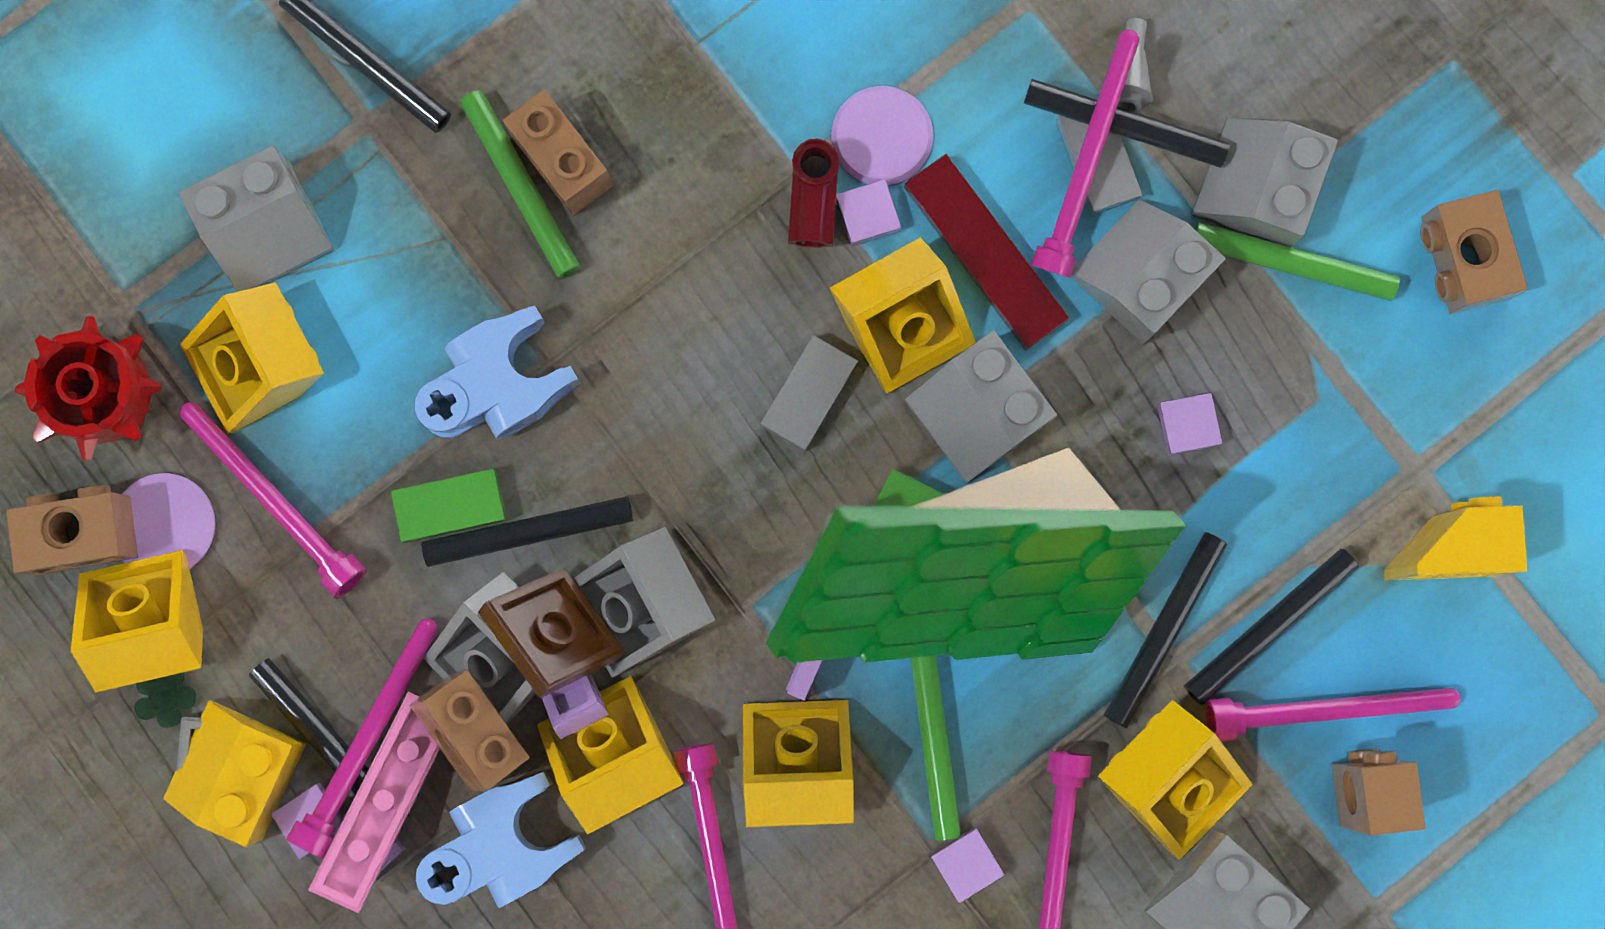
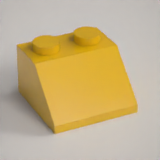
M921 237L830 287L849 331L886 394L960 354L976 343L945 264Z
M276 282L223 295L180 343L227 434L238 431L302 396L324 374L315 350L309 345L295 319L292 307L283 297Z
M1500 496L1469 498L1467 502L1450 503V512L1432 516L1384 569V579L1492 577L1527 572L1523 506H1503L1502 497Z
M184 550L79 573L70 652L95 692L201 668L203 626Z
M632 676L600 691L609 715L565 738H559L553 729L550 718L537 724L560 794L587 834L683 785L671 752Z
M210 700L201 715V721L203 722L200 729H195L191 737L188 755L182 768L175 771L163 800L195 825L239 845L248 847L263 841L273 819L271 814L277 810L307 742Z
M848 700L743 704V789L746 827L854 823L853 767Z
M1171 700L1160 713L1154 715L1148 721L1146 727L1123 751L1117 753L1111 759L1109 765L1098 775L1119 802L1179 861L1253 785L1216 734L1174 700Z

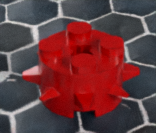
M86 316L81 331L60 334L52 338V340L39 335L34 340L40 355L37 359L32 358L28 363L24 382L15 386V393L25 396L27 406L39 417L32 435L36 442L40 443L57 435L75 439L82 460L89 461L97 444L118 441L123 437L138 441L142 437L140 427L144 424L151 395L160 392L162 385L150 379L145 363L138 357L144 339L139 334L114 342L100 335L94 316ZM86 386H93L89 395L85 396Z

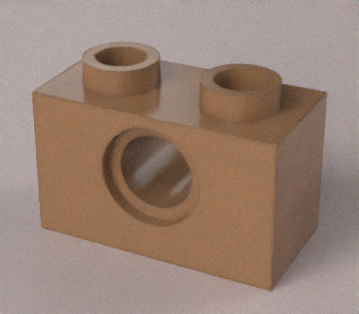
M545 89L502 119L512 139L572 216L613 187L607 169Z
M1499 190L1438 204L1421 217L1423 221L1420 227L1421 241L1425 250L1428 253H1432L1437 269L1435 274L1436 292L1439 299L1443 303H1447L1450 315L1510 300L1528 290ZM1461 243L1467 244L1475 250L1477 254L1476 265L1464 260L1460 251Z
M109 485L90 486L78 489V498L60 501L58 494L37 495L26 498L25 507L6 510L14 573L43 575L138 558L130 496L111 492V486ZM76 516L80 529L77 537L70 542L66 535V527L68 522Z
M468 670L450 674L409 705L471 792L488 791L530 758Z
M1365 749L1347 752L1348 761L1331 763L1340 827L1370 836L1426 830L1417 762L1398 760L1396 751L1380 752V749Z

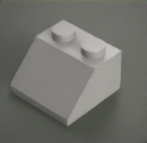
M1227 118L1219 140L1230 143L1228 154L1221 168L1209 165L1192 215L1249 236L1292 247L1304 237L1338 139L1289 121Z
M274 145L178 192L202 241L237 292L266 285L334 251L290 161Z
M1139 199L1078 262L1073 269L1071 278L1135 338L1144 344L1226 258L1187 222Z
M994 330L951 360L905 399L907 405L966 484L1048 425L1057 416L1056 412Z
M666 527L621 545L573 578L625 650L617 661L606 666L612 678L675 645L715 621Z
M502 572L462 603L423 659L443 679L452 673L468 670L507 724L536 693L478 613L486 601L519 588Z
M1212 830L1144 911L1165 929H1294L1309 912L1310 908L1228 835Z

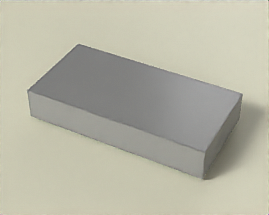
M1059 116L1057 124L1072 165L1075 168L1089 125ZM1112 132L1108 133L1086 198L1091 215L1133 202L1142 196L1120 135Z
M813 335L761 421L760 426L806 452L857 366L858 360Z

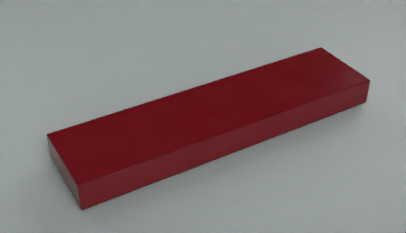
M944 154L904 183L906 192L1025 351L1069 320L1068 315L947 154Z

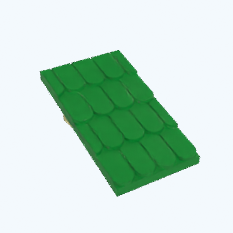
M1070 448L913 507L836 506L765 643L776 658L786 657L793 663L860 657L864 663L946 654H950L956 660L1018 654L1022 660L1093 653L1102 641L1101 637L1108 633L1125 610L1124 606L1130 603L1147 580V574L1153 572L1173 545L1171 542L1176 541L1186 525L1175 511L1120 510Z

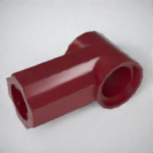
M818 138L808 139L797 147L792 158L793 174L788 244L809 248L833 247L837 180L839 175L838 153L825 140ZM813 156L822 157L828 161L830 170L821 178L808 177L801 169L806 159Z

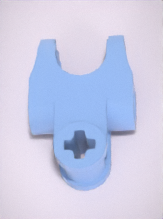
M531 306L500 318L486 320L449 342L445 347V352L455 368L428 382L419 390L415 398V411L421 423L433 434L441 438L461 436L486 421L495 438L500 440L517 433L543 418L559 400L575 389L580 382L571 366L557 369L540 378H527L515 371L513 365L514 354L518 346L545 325L537 308ZM445 398L453 404L450 407L453 416L447 420L438 414L440 411L438 402Z
M546 771L520 782L491 788L449 812L461 836L430 852L421 860L416 872V883L418 890L425 899L434 904H449L487 885L497 907L500 908L540 887L562 865L586 849L580 835L570 837L548 848L537 847L528 842L522 835L519 817L525 803L553 785ZM439 861L445 867H451L452 865L457 867L459 874L452 879L455 888L449 882L440 884L437 881L435 875L442 870Z

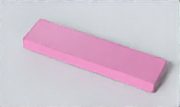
M410 692L407 693L308 889V891L356 913H360L440 751L439 746L409 706L419 698V696Z

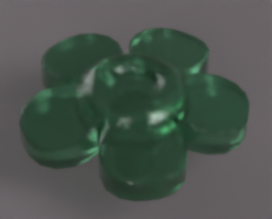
M184 673L136 683L138 692L148 695V697L139 699L135 703L134 710L136 715L142 720H150L157 716V722L161 727L171 728L178 725L181 721L182 714L179 708L189 709L194 706L196 692L189 686L180 687L184 681Z

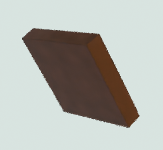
M565 568L486 601L478 611L539 699L617 661L625 652Z

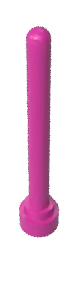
M1124 30L1118 37L1051 238H1045L1043 246L1037 245L1031 266L1068 278L1071 277L1077 258L1072 256L1075 246L1071 245L1139 44V36L1134 30Z
M187 402L181 407L180 416L319 565L317 572L322 576L320 583L329 593L337 599L352 590L367 573V569L353 554L346 555L342 550L335 552L198 404Z
M423 619L418 623L312 815L306 813L302 822L295 821L285 839L286 841L324 859L334 840L331 836L336 827L331 825L438 632V626L434 620Z
M1453 688L1250 707H1244L1241 702L1233 703L1231 698L1209 699L1205 704L1206 727L1214 732L1221 742L1236 740L1237 735L1245 734L1247 728L1454 709L1460 704L1461 696Z
M715 743L700 744L674 750L675 766L678 772L682 773L683 781L690 784L716 929H738L710 780L711 777L715 776L713 766L718 765Z
M1049 750L1047 772L1052 773L1051 784H1055L1056 789L1039 929H1061L1077 788H1083L1084 778H1090L1092 756Z

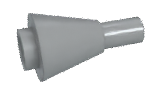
M1131 18L1126 22L1125 30H1134L1139 36V44L1118 103V107L1133 112H1139L1141 108L1149 106L1153 101L1146 52L1144 51L1147 22L1140 18Z

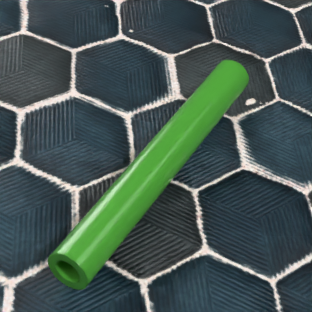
M476 90L467 94L460 100V104L558 279L571 276L581 266L482 90Z
M1197 222L1194 228L1223 256L1388 301L1394 299L1399 287L1400 277L1201 222Z
M937 655L911 658L934 839L939 841L960 838V824Z

